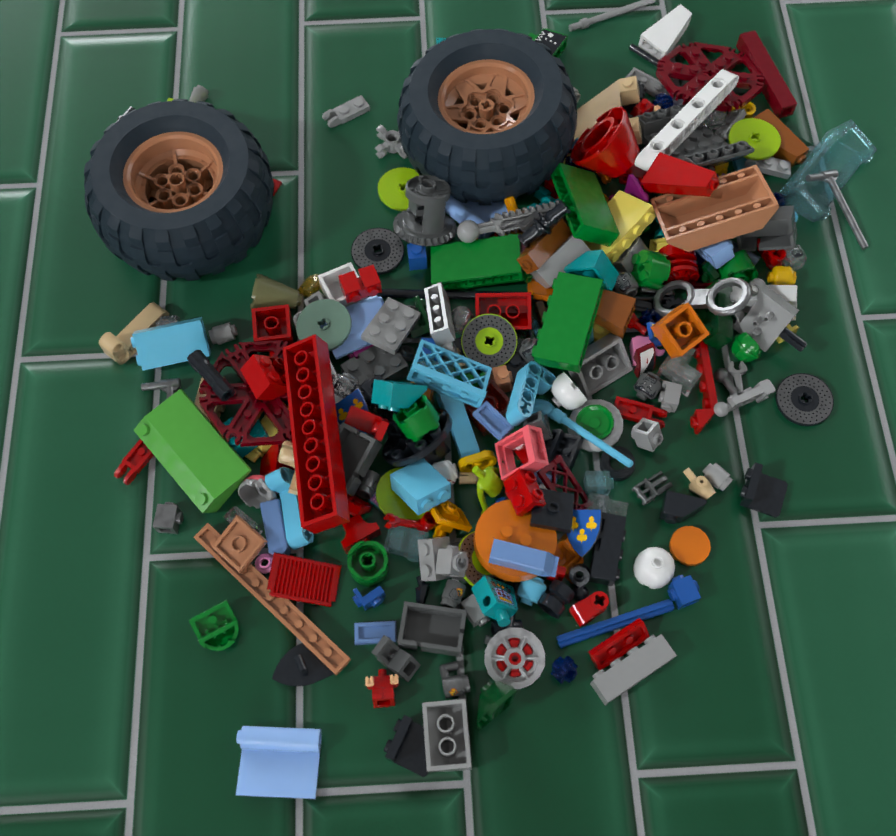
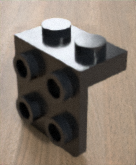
M755 462L752 468H748L744 478L747 479L746 484L742 486L739 495L742 497L740 506L777 518L781 513L788 484L783 480L762 474L763 465Z
M404 715L403 719H398L393 731L396 734L393 740L389 739L384 748V752H386L385 758L425 777L428 772L424 727L413 722L412 718Z

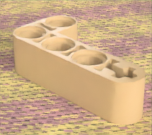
M152 302L117 336L111 332L103 334L99 340V345L106 355L119 365H122L137 352L136 348H133L131 344L132 334L138 330L163 325L162 320L168 318L169 313L155 302Z

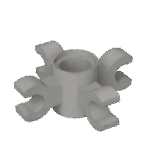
M382 125L376 128L379 132L377 137L385 141L383 144L376 146L375 150L378 151L376 156L381 159L387 152H398L405 159L407 155L402 148L399 131H387Z

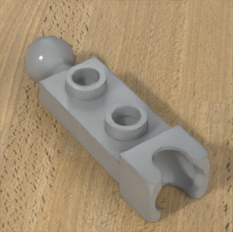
M765 379L753 388L745 389L740 395L737 393L727 398V403H716L713 409L714 413L719 417H724L728 412L756 400L759 403L769 398L768 395L776 392V389L769 379Z

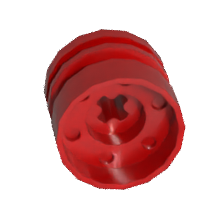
M668 244L658 251L659 253L666 254L667 260H670L671 263L669 278L667 281L664 280L662 285L675 280H683L692 284L699 279L700 275L696 263L695 250L687 252Z

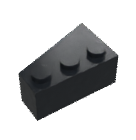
M602 512L601 529L593 547L590 579L588 582L613 586L615 580H619L620 569L618 568V562L622 560L623 556L621 546L626 535V530H624L626 516Z

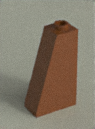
M769 109L753 117L770 123L779 132L781 145L773 157L790 161L791 168L797 164H802L807 159L806 155L809 148Z
M563 219L551 226L552 233L550 235L544 233L536 241H533L529 248H525L517 258L518 263L526 274L538 270L572 235L571 230Z
M604 289L595 323L623 339L635 311L636 298Z

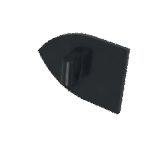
M300 643L283 656L274 671L272 679L284 685L299 687L314 684L334 675V673L303 643Z

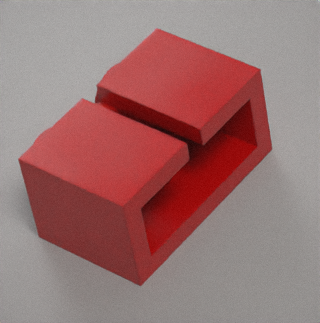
M374 264L358 269L360 275L358 278L355 271L338 276L340 287L347 303L357 302L362 298L375 296L382 292L381 281Z

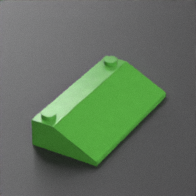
M179 389L144 416L134 429V432L202 513H216L252 471L182 389Z

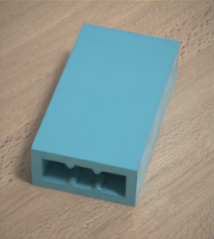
M202 317L138 330L131 337L132 347L136 348L138 353L136 361L138 366L142 367V371L188 361L187 357L195 350H201L206 357L211 354Z

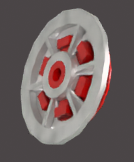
M509 627L498 631L489 640L485 649L484 663L488 674L495 682L499 681L514 689H521L533 684L540 677L545 667V651L541 641L532 632L524 628Z

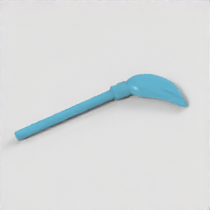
M535 399L532 414L542 411L543 415L547 414L548 418L550 417L559 424L563 423L626 467L631 468L633 466L632 460L569 419L562 410L555 408L546 400Z

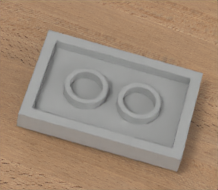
M388 297L362 333L361 339L395 355L420 319L421 312Z

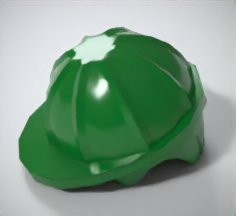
M747 332L734 336L732 354L735 358L743 362H751L761 356L762 350H760L759 344Z

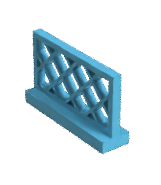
M421 339L407 380L428 386L431 390L479 408L486 397V389L492 368ZM422 348L429 349L432 354L426 355ZM444 355L450 361L444 362L440 356ZM436 358L439 364L432 365L429 359ZM424 361L427 367L420 365L417 362ZM458 363H464L467 368L461 369ZM453 365L456 372L451 373L447 366ZM442 368L445 374L436 371V369ZM476 370L486 372V374L480 377ZM471 372L474 379L468 380L465 373ZM460 375L464 382L457 380L454 377ZM478 383L481 389L472 386V384Z

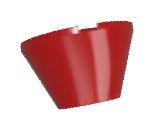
M620 106L603 113L596 119L597 123L591 129L587 128L582 133L571 152L570 158L574 164L611 178H616L624 174L635 163L640 149L627 112Z

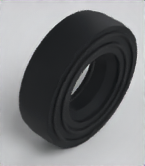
M613 446L612 448L632 460L633 466L631 468L625 466L621 470H615L610 465V460L613 457L603 452L600 458V469L608 479L623 481L632 475L635 469V458L628 449L621 446Z

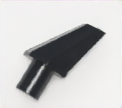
M420 575L416 577L418 587L415 588L416 603L425 604L430 584L421 581Z

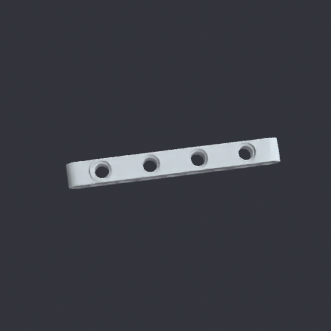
M724 69L720 70L638 154L635 166L647 172L659 152L671 155L735 88L739 76Z

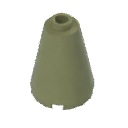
M257 273L252 292L253 303L250 309L289 304L290 309H296V306L301 304L302 295H299L298 290Z

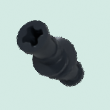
M560 199L559 204L546 212L545 215L539 212L540 219L534 218L535 223L523 234L518 235L519 240L526 248H529L530 244L537 238H540L544 232L550 235L552 233L551 226L557 224L567 213L570 214L571 210Z

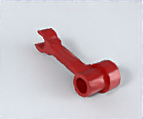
M426 512L419 520L399 518L392 513H387L383 518L384 520H389L384 526L388 529L398 526L417 528V531L422 535H426L437 524L431 512Z

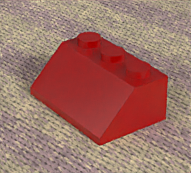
M531 292L475 293L476 317L482 314H496L508 320L515 330H532Z

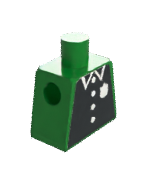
M546 28L542 29L538 35L531 32L528 35L536 43H543L552 50V55L556 58H559L567 48L568 35Z

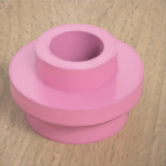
M267 553L259 555L255 561L256 569L262 574L270 573L273 556ZM264 560H268L266 566H262Z

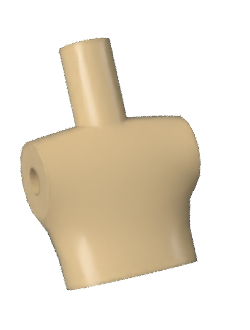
M689 467L683 471L690 481L689 490L705 500L716 493L706 477H696Z

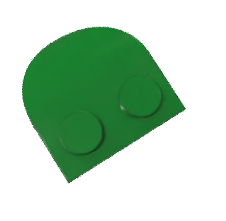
M227 599L188 620L198 638V642L204 648L222 651L229 648L235 642L238 635V621Z

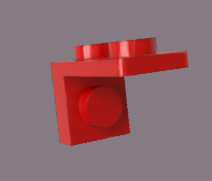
M353 405L350 406L344 420L345 424L372 434L374 439L381 442L389 425L388 419Z

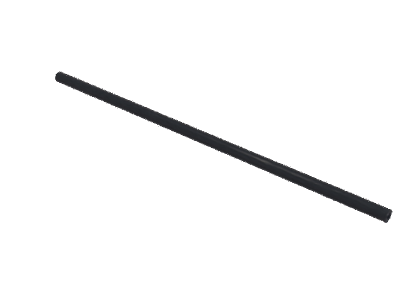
M382 289V292L378 293L377 296L382 298L409 299L419 296L420 299H425L424 290ZM445 290L449 299L475 300V293H514L511 291ZM636 294L633 298H636V301L641 300L653 304L655 294ZM531 295V301H540L536 300L535 298H533V295ZM665 295L661 304H665L671 298L675 299L674 295Z

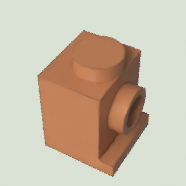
M506 365L492 368L491 382L495 394L512 391L511 382H513L511 371L507 370Z

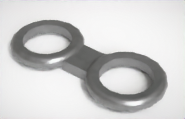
M735 277L722 279L710 289H694L693 285L687 281L675 280L668 282L656 292L653 299V307L656 313L662 317L666 316L673 309L663 308L661 301L669 291L680 288L688 292L683 304L689 302L693 309H709L715 315L729 316L738 313L748 304L751 298V288L746 281ZM738 286L742 289V296L736 304L725 308L714 304L717 293L725 287Z

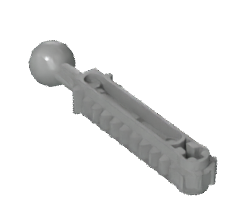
M556 200L555 203L550 201L549 205L542 203V207L538 204L535 208L529 206V210L523 207L522 211L520 209H516L515 212L510 210L509 214L507 212H502V215L495 213L494 218H490V221L476 224L472 220H465L457 227V235L462 242L472 243L480 234L496 232L499 236H505V233L510 234L511 230L514 233H517V229L523 231L519 226L523 220L534 211L546 214V212L559 204V200Z

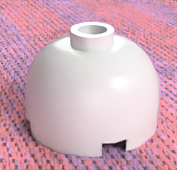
M564 372L553 381L551 392L554 397L552 401L558 408L562 406L567 410H574L581 407L587 401L584 394Z
M649 547L640 552L636 557L633 571L639 583L651 589H658L666 586L673 578L675 563L670 553L663 548Z

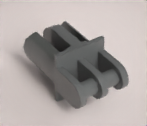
M662 470L648 479L645 478L631 489L637 493V498L643 501V506L652 500L654 501L658 495L673 486L671 482L664 485L668 478L666 476L661 477L663 475Z

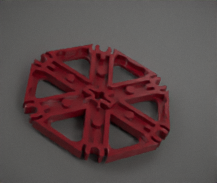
M690 42L688 47L683 43L682 46L678 45L661 58L657 64L656 77L672 98L676 96V101L683 99V105L687 104L722 69L739 76L735 88L747 89L749 91L739 96L732 90L714 109L716 111L730 112L732 107L736 110H739V107L742 109L762 92L764 85V76L747 55L742 56L743 52L736 54V49L731 50L732 47L694 42V44ZM701 50L714 53L720 52L722 55L711 63ZM679 54L686 59L689 65L679 62L673 63L670 60ZM743 63L751 73H739L730 70ZM670 78L687 80L689 82L679 87Z
M283 340L239 342V346L234 344L235 352H229L228 349H225L226 356L221 352L213 364L214 368L221 373L224 367H231L243 382L231 384L235 388V394L227 401H221L205 380L200 384V395L206 394L205 397H199L200 406L224 439L226 436V441L229 442L232 437H237L235 445L238 446L240 444L241 447L283 444L286 441L284 437L292 442L289 410L282 402L288 401L287 393L271 401L262 400L261 402L254 396L240 370L250 359L249 354L252 352L272 351L274 352L272 357H279L284 360L282 348L288 346L287 341L284 343ZM242 404L230 425H224L214 412V408L218 405ZM264 411L278 432L275 436L252 437L250 432Z

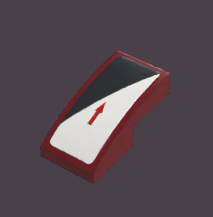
M653 342L636 349L633 359L637 364L634 374L637 378L642 373L654 371L656 353Z

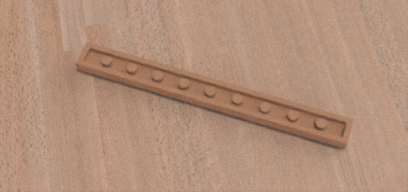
M207 523L193 538L337 676L351 659L288 599L269 596L270 590L267 589L268 580L251 563L243 573H239L219 555L212 546L221 535Z

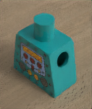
M484 575L471 588L482 613L487 617L497 620L500 627H505L510 624V618L518 611L514 588Z

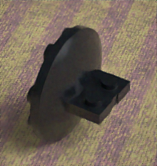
M436 408L435 410L439 414V427L423 435L417 442L406 438L404 434H388V439L382 450V456L385 461L395 467L409 465L422 458L431 466L433 463L440 461L451 451L444 442L452 427V418L444 409Z

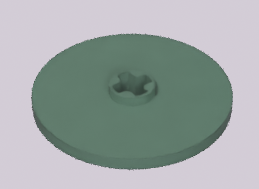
M316 300L307 305L297 319L296 332L298 338L302 340L316 334L328 344V350L332 351L341 346L348 338L352 326L351 316L346 307L336 300ZM326 322L327 326H324L322 329L320 325H324Z

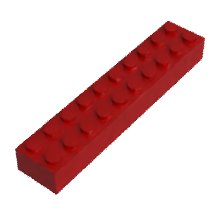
M314 334L282 349L301 527L316 534L351 521L328 344Z

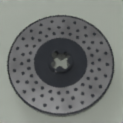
M372 228L362 232L355 238L351 247V255L354 264L359 269L374 264L377 274L382 275L393 271L401 264L404 257V245L401 238L395 232L385 228Z
M797 373L786 377L779 384L775 394L776 405L780 413L790 422L800 426L821 424L830 416L834 406L833 395L829 387L821 379L810 374ZM804 397V399H808L807 403H805L804 400H801V398Z

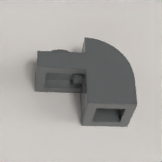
M542 411L531 414L523 422V427L531 425L542 428L544 441L553 438L550 431L549 418L547 414L543 415Z
M385 635L371 652L382 665L394 674H398L400 678L407 682L411 680L421 666L412 655L400 649Z

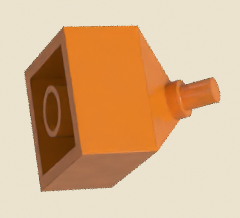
M689 302L677 306L650 327L671 358L683 356L710 334Z

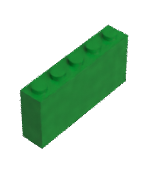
M559 163L551 178L559 200L562 199L571 210V213H567L565 216L573 237L610 247L620 233L595 173Z
M519 234L476 239L472 243L457 241L451 244L430 246L431 284L434 285L441 282L445 290H459L524 281V270L517 261V258L522 253V242L518 238Z
M559 272L557 278L553 280V293L549 295L547 300L548 309L547 312L544 311L543 326L542 329L539 328L538 342L537 346L534 345L532 349V357L540 365L580 373L603 295L604 283L603 279Z

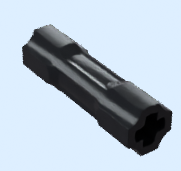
M195 350L193 353H190L187 357L188 363L203 377L219 399L227 401L233 397L235 388L214 368L201 350Z

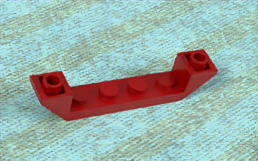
M703 340L691 348L694 349V358H697L696 372L697 375H700L701 380L699 382L700 392H703L704 397L702 399L703 409H696L693 416L690 417V426L694 428L695 434H699L714 417L713 409L715 404L718 403L708 345Z

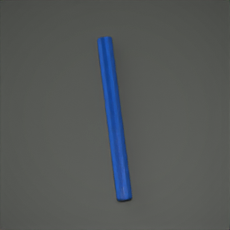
M670 599L597 622L558 635L556 637L557 643L560 648L626 627L638 618L644 621L674 610V604Z

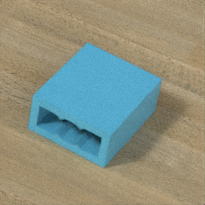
M424 458L390 474L391 489L417 515L429 511L451 498V483Z

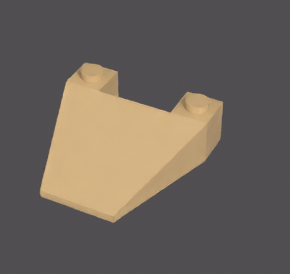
M637 76L618 79L577 109V127L574 141L587 128L591 129L597 123L596 119L606 111L618 106L622 107L624 105L640 103ZM639 117L629 118L637 143L642 144Z

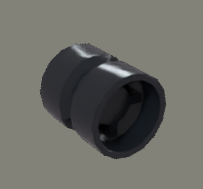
M553 579L547 588L548 593H544L539 599L538 606L548 615L559 619L566 609L564 605L572 601L575 593L565 583Z

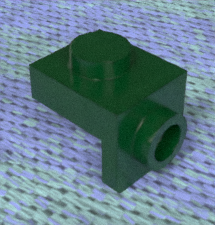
M703 261L698 266L701 283H710L720 276L707 261Z

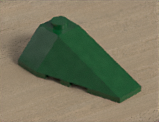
M496 681L493 684L488 682L480 689L482 693L479 696L476 722L478 732L512 705L517 692L513 687Z

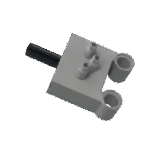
M753 279L748 283L751 288L750 299L758 300L746 316L743 310L734 314L737 320L733 319V328L740 334L747 332L764 352L771 347L778 337H781L798 351H803L807 346V342L787 328V325L800 310L768 288L762 279ZM752 285L758 288V292L752 290Z

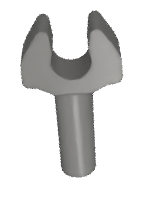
M731 361L727 371L729 375L734 377L735 387L741 394L744 391L742 375L746 374L747 366L741 361L739 363V370H736L733 361Z

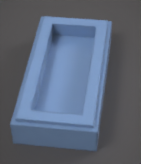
M487 400L472 414L498 441L504 439L514 429V426Z
M396 621L354 623L355 645L378 644L384 635L389 637L394 643H397Z

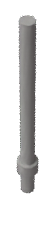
M641 0L588 19H580L579 22L568 26L569 31L588 28L591 24L655 3V0Z

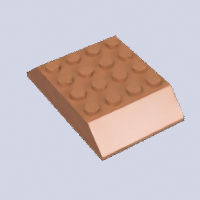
M757 164L719 176V185L710 197L664 194L650 199L667 244L690 252L763 229L779 209V204Z

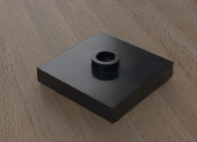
M540 488L544 494L546 505L544 507L536 505L531 509L530 526L570 533L572 530L574 494Z

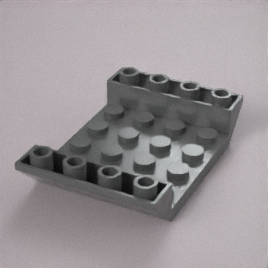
M674 105L670 108L658 109L654 112H646L635 116L639 117L642 143L647 146L685 105ZM701 123L670 156L704 168H710L739 160L753 153L754 148L745 141L728 144Z

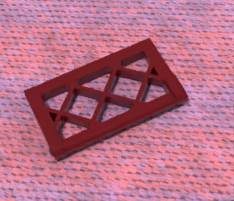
M561 454L557 455L549 462V465L537 472L546 489L557 491L555 488L563 489L564 493H567V491L574 492L573 510H587L592 505V502L568 468ZM558 463L564 472L556 470ZM547 472L552 473L551 481L546 475ZM556 474L563 476V486L556 484ZM568 479L574 486V489L567 487ZM578 495L584 502L582 505L578 504Z

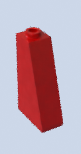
M659 152L641 180V184L646 192L710 197L712 192L717 189L719 179L715 171Z

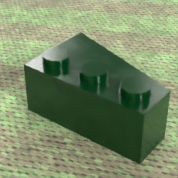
M717 279L715 282H713L705 289H710L715 283L719 282L720 279ZM732 286L725 287L717 293L714 299L715 305L723 308L733 305V302L730 301V292H733ZM693 309L710 333L703 339L705 344L719 350L733 340V318L730 315L718 316L710 312L709 309Z

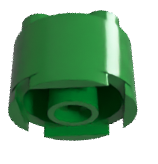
M642 250L632 256L631 262L634 265L631 274L640 287L659 290L664 286L661 284L664 280H668L671 270L670 260H667L666 254Z
M746 250L735 252V257L720 268H715L720 274L718 277L720 280L735 277L741 278L748 283L758 276V271Z
M422 395V398H418L409 408H400V412L397 415L393 414V420L406 438L412 439L413 442L419 441L423 435L429 431L436 430L440 425L438 422L439 414L425 395Z
M372 540L359 541L348 552V569L352 578L357 583L372 587L386 578L390 568L387 551L380 543ZM367 561V562L370 563V562L372 561V564H371V565H368V564L365 565V562Z

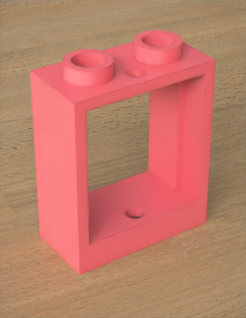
M526 425L495 443L501 480L505 481L519 468L534 473L549 465L542 428ZM525 443L529 462L516 469L513 449Z

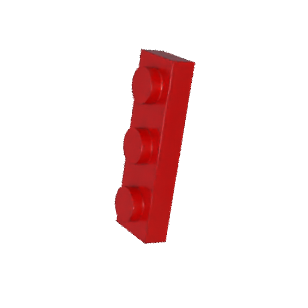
M638 618L588 651L595 668L600 671L635 646L641 644L650 635L644 621Z

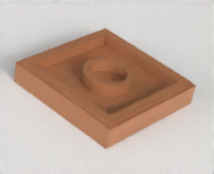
M237 515L213 544L212 548L239 573H243L268 541L242 517Z

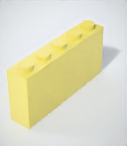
M621 190L607 203L620 233L610 247L582 240L590 251L603 250L612 264L619 259L623 252L631 246L633 241L642 234L644 229L656 217L653 205Z

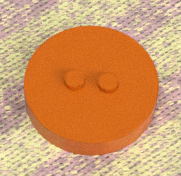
M510 500L497 502L483 512L476 525L473 545L478 561L490 574L505 581L523 582L531 580L538 575L488 563L494 538L550 552L554 555L557 546V534L554 530L530 526L531 510L522 517L517 516Z

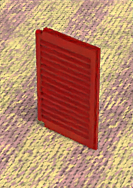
M274 552L267 589L270 590L269 596L331 607V602L336 601L341 565Z

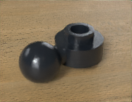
M575 564L570 570L569 579L576 585L573 589L575 593L574 599L581 601L589 596V591L584 585L590 579V570L584 564ZM577 571H582L584 575L579 576Z

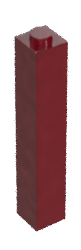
M755 30L740 34L736 47L739 52H743L742 56L747 55L764 76L762 93L775 116L779 119L793 115L797 102Z

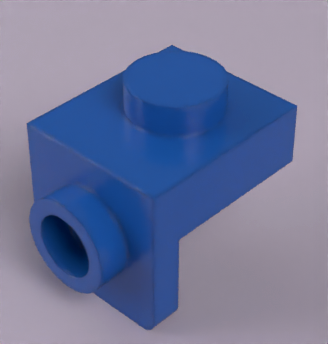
M378 586L363 597L357 588H354L353 593L355 596L352 599L358 608L362 606L366 611L372 606L374 608L383 603L386 596L381 586Z

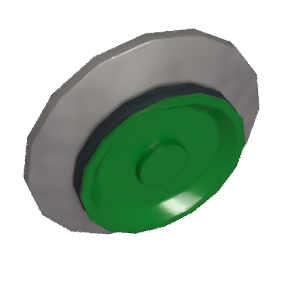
M602 399L586 401L581 407L574 409L569 419L611 447L619 441L623 432V418L620 411L612 403ZM568 427L569 434L581 436ZM582 437L584 441L581 449L588 452L603 451Z

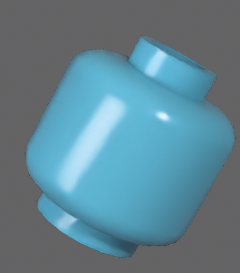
M535 577L531 580L520 582L517 593L522 597L521 602L532 606L533 603L538 604L539 599L547 590V586L544 584L545 580Z

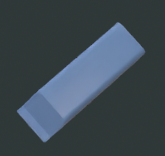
M274 499L260 503L270 555L273 556L274 552L290 555L291 548L286 540L281 501Z
M494 538L488 563L542 577H555L559 557L554 556L550 552Z

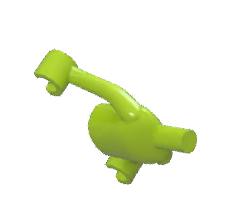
M478 466L472 468V472L479 478L477 482V495L482 507L481 515L488 508L484 492L490 497H496L503 488V481L497 475L500 474V470L494 466H488L483 471Z

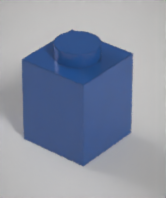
M412 243L407 244L409 270L427 269L426 247Z

